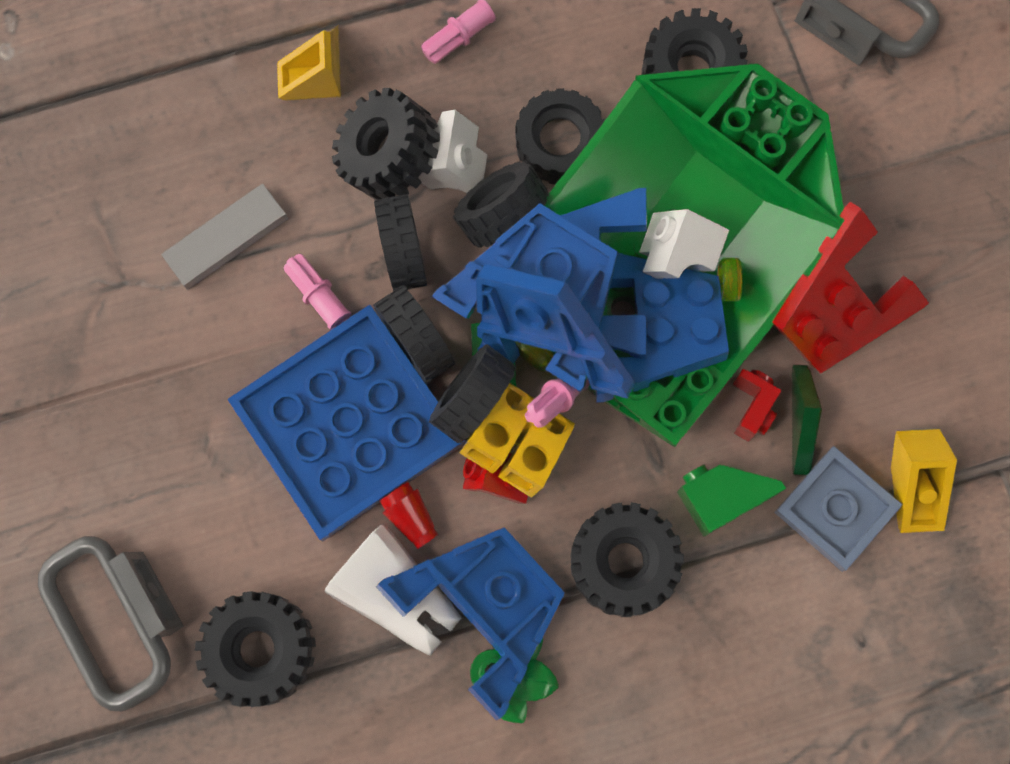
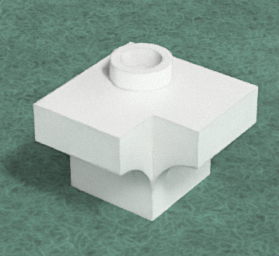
M456 110L443 111L437 122L438 127L434 129L440 134V142L433 144V147L438 149L437 158L429 159L428 164L432 166V169L428 175L422 172L419 179L429 189L452 188L467 193L484 179L487 154L476 147L478 126Z
M688 209L653 213L639 251L648 256L643 272L654 278H679L685 269L715 271L729 230Z

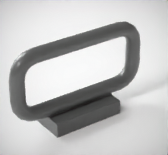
M804 0L794 20L858 66L865 60L873 46L892 57L907 58L915 56L932 39L940 25L939 13L935 5L929 0H899L917 12L923 19L922 26L910 40L905 42L894 39L838 0Z
M84 536L76 539L52 554L43 563L39 571L38 589L92 696L100 706L110 711H126L137 706L162 688L170 675L171 659L162 637L170 636L184 627L144 552H122L116 555L115 551L106 541L96 536ZM86 553L93 554L98 559L153 663L150 675L123 693H116L109 687L56 585L58 572Z

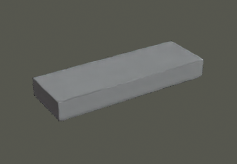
M262 183L161 255L188 290L288 220V217Z

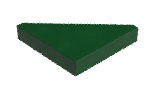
M792 365V471L794 475H807L811 471L822 413L820 400L808 365Z

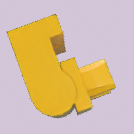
M509 383L499 401L478 428L473 431L459 453L493 474L504 463L513 445L516 444L514 452L505 463L498 477L532 498L544 487L571 435L575 423L559 413L546 426L536 427L533 422H528L525 418L528 404L535 398Z

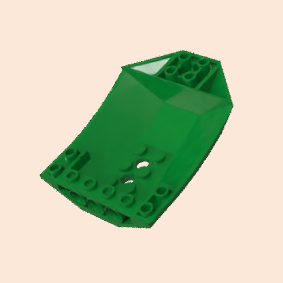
M759 64L636 75L635 80L610 115L549 192L547 202L544 205L561 216L638 188H646L647 229L653 213L688 209L729 230L715 271H698L719 276L729 349L727 360L676 378L670 375L652 381L649 387L635 392L632 390L628 398L614 395L613 399L604 402L673 447L680 442L774 325L772 321L802 274L809 277L822 255L818 249L826 236L834 238L845 220L840 217L844 205L828 113ZM647 231L601 234V241L615 249L618 253L646 260L648 256L639 252ZM737 260L740 261L742 270V290L739 299L735 291V265ZM610 288L603 316H614L611 307L619 301L630 303L635 310L633 288ZM613 349L618 358L633 357L629 353ZM541 352V353H542L543 355H545L547 358H549L550 360H552V358H551L549 355H547V354ZM589 385L587 389L596 396V390L591 389Z

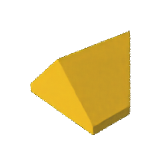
M338 25L329 32L323 30L277 62L279 99L300 100L341 97Z

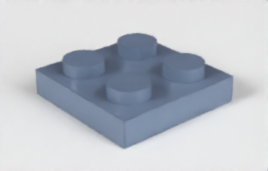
M833 446L774 513L843 572L852 565L900 509L902 504Z

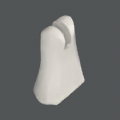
M381 524L369 535L325 588V593L359 612L407 644L429 656L441 644V641L426 624L423 626L417 620L418 617L426 610L431 615L430 619L439 624L441 623L450 632L462 618L447 597L437 587L405 617H402L376 588L383 579L392 575L395 576L417 565L385 524Z

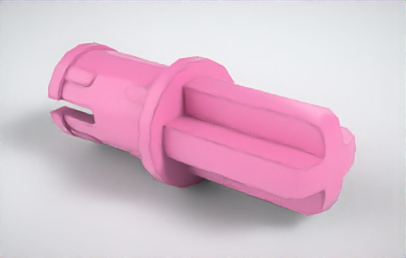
M478 0L475 5L456 19L450 17L447 20V26L422 44L421 48L426 58L435 64L460 45L467 46L470 44L472 36L495 21L496 17L492 8L485 0Z
M298 254L286 261L284 271L304 295L302 300L305 304H311L330 330L351 317V312L344 307L330 289L332 286L331 282L326 279L323 280L304 255Z
M559 378L551 379L543 385L541 394L528 404L525 418L528 422H533L536 427H544L559 413L569 411L574 404V399L581 392ZM588 378L582 391L586 390L590 385Z

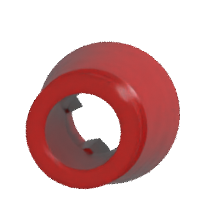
M406 482L379 501L385 509L382 514L414 544L416 549H419L439 535L434 528L435 526L419 489L414 490L409 482Z

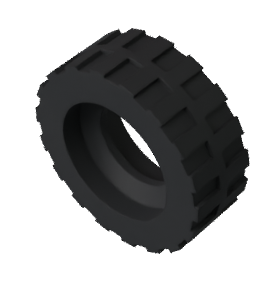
M556 88L555 91L546 90L541 92V95L536 98L535 96L528 101V105L521 109L519 113L520 118L516 121L515 137L518 158L522 162H528L541 181L545 180L549 184L556 185L605 120L601 117V110L592 103V99L588 96L580 95L575 90L566 91L564 88ZM555 119H565L575 124L581 137L577 148L565 155H555L548 152L540 141L541 130L548 122Z
M515 162L491 173L488 177L477 183L473 189L469 190L466 196L460 200L457 208H455L453 219L474 246L476 245L478 248L492 246L501 235L538 204L545 205L549 192L528 162Z
M408 194L374 200L381 245L393 291L402 285L407 290L427 286L421 248Z
M400 286L373 304L385 327L425 383L430 382L456 364L441 335L406 287Z
M488 344L484 345L472 356L444 392L430 416L429 423L456 443H462L478 428L499 401L514 376L516 365Z

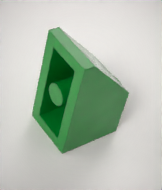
M704 464L682 477L686 484L681 486L677 493L703 537L775 497L784 491L786 487L780 480L721 464L708 470Z

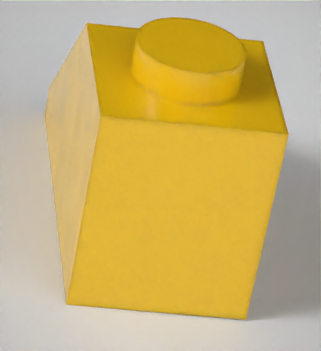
M940 429L896 431L891 473L894 498L902 504L896 512L900 533L945 530L957 458Z

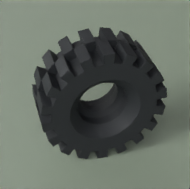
M692 8L691 15L685 17L684 10L675 12L673 22L666 16L660 21L659 30L654 27L650 33L649 42L646 43L642 75L680 71L678 69V61L685 56L700 57L707 62L709 68L747 65L748 60H745L748 53L747 45H740L743 35L739 29L734 32L730 31L732 21L728 18H725L722 23L716 20L717 12L710 10L708 17L700 16L701 8Z
M383 88L382 93L375 89L369 92V100L361 97L355 102L358 107L355 111L348 109L344 115L348 118L345 125H338L336 132L341 136L339 140H333L332 149L338 152V154L332 156L333 164L338 166L335 171L338 176L344 179L343 181L375 200L393 197L395 194L409 195L407 187L411 185L417 188L422 183L419 179L422 172L428 175L432 169V166L428 164L429 159L437 158L438 149L433 147V144L440 142V134L434 130L438 125L436 120L431 117V113L401 91ZM388 135V138L384 146L378 151L382 141Z
M621 502L612 504L611 507L606 509L601 508L591 518L586 519L574 539L570 555V568L576 583L575 586L584 595L589 604L599 608L603 613L621 617L643 615L661 606L662 603L671 597L675 592L676 585L680 583L683 574L680 573L681 566L684 564V554H681L679 547L682 544L679 535L675 536L671 530L673 525L667 519L665 521L657 515L659 512L651 507L647 510L641 508V504L631 502L630 505H622ZM622 543L634 545L639 549L643 557L642 569L636 576L631 578L617 576L612 572L608 563L610 551Z
M242 592V596H231L225 599L226 604L222 607L215 606L209 612L213 616L209 622H202L199 631L204 633L203 639L195 643V651H201V660L195 661L197 670L205 672L206 678L202 679L203 683L207 688H214L217 691L215 696L222 701L229 700L232 702L231 705L238 707L249 706L252 708L272 705L280 702L279 700L290 697L296 692L295 688L298 685L304 684L308 678V675H306L308 667H313L315 657H311L312 647H316V641L310 634V629H312L310 621L304 619L302 616L303 611L297 605L288 602L289 600L281 596L265 592ZM256 631L268 634L274 643V653L271 660L261 667L248 665L241 655L243 640L247 635Z

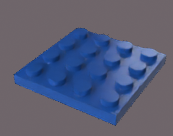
M371 305L348 318L227 399L322 542L379 504V501L406 482H411L466 443L465 440L462 443H456L429 423L430 416L438 401Z

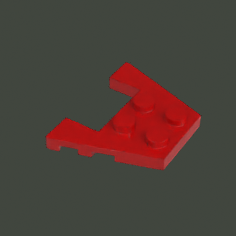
M849 202L841 212L840 217L845 220L834 238L826 236L818 251L822 256L809 277L802 274L772 321L802 357L820 374L929 304L917 285L903 275L873 305L849 274L845 265L878 233L864 211L852 202Z

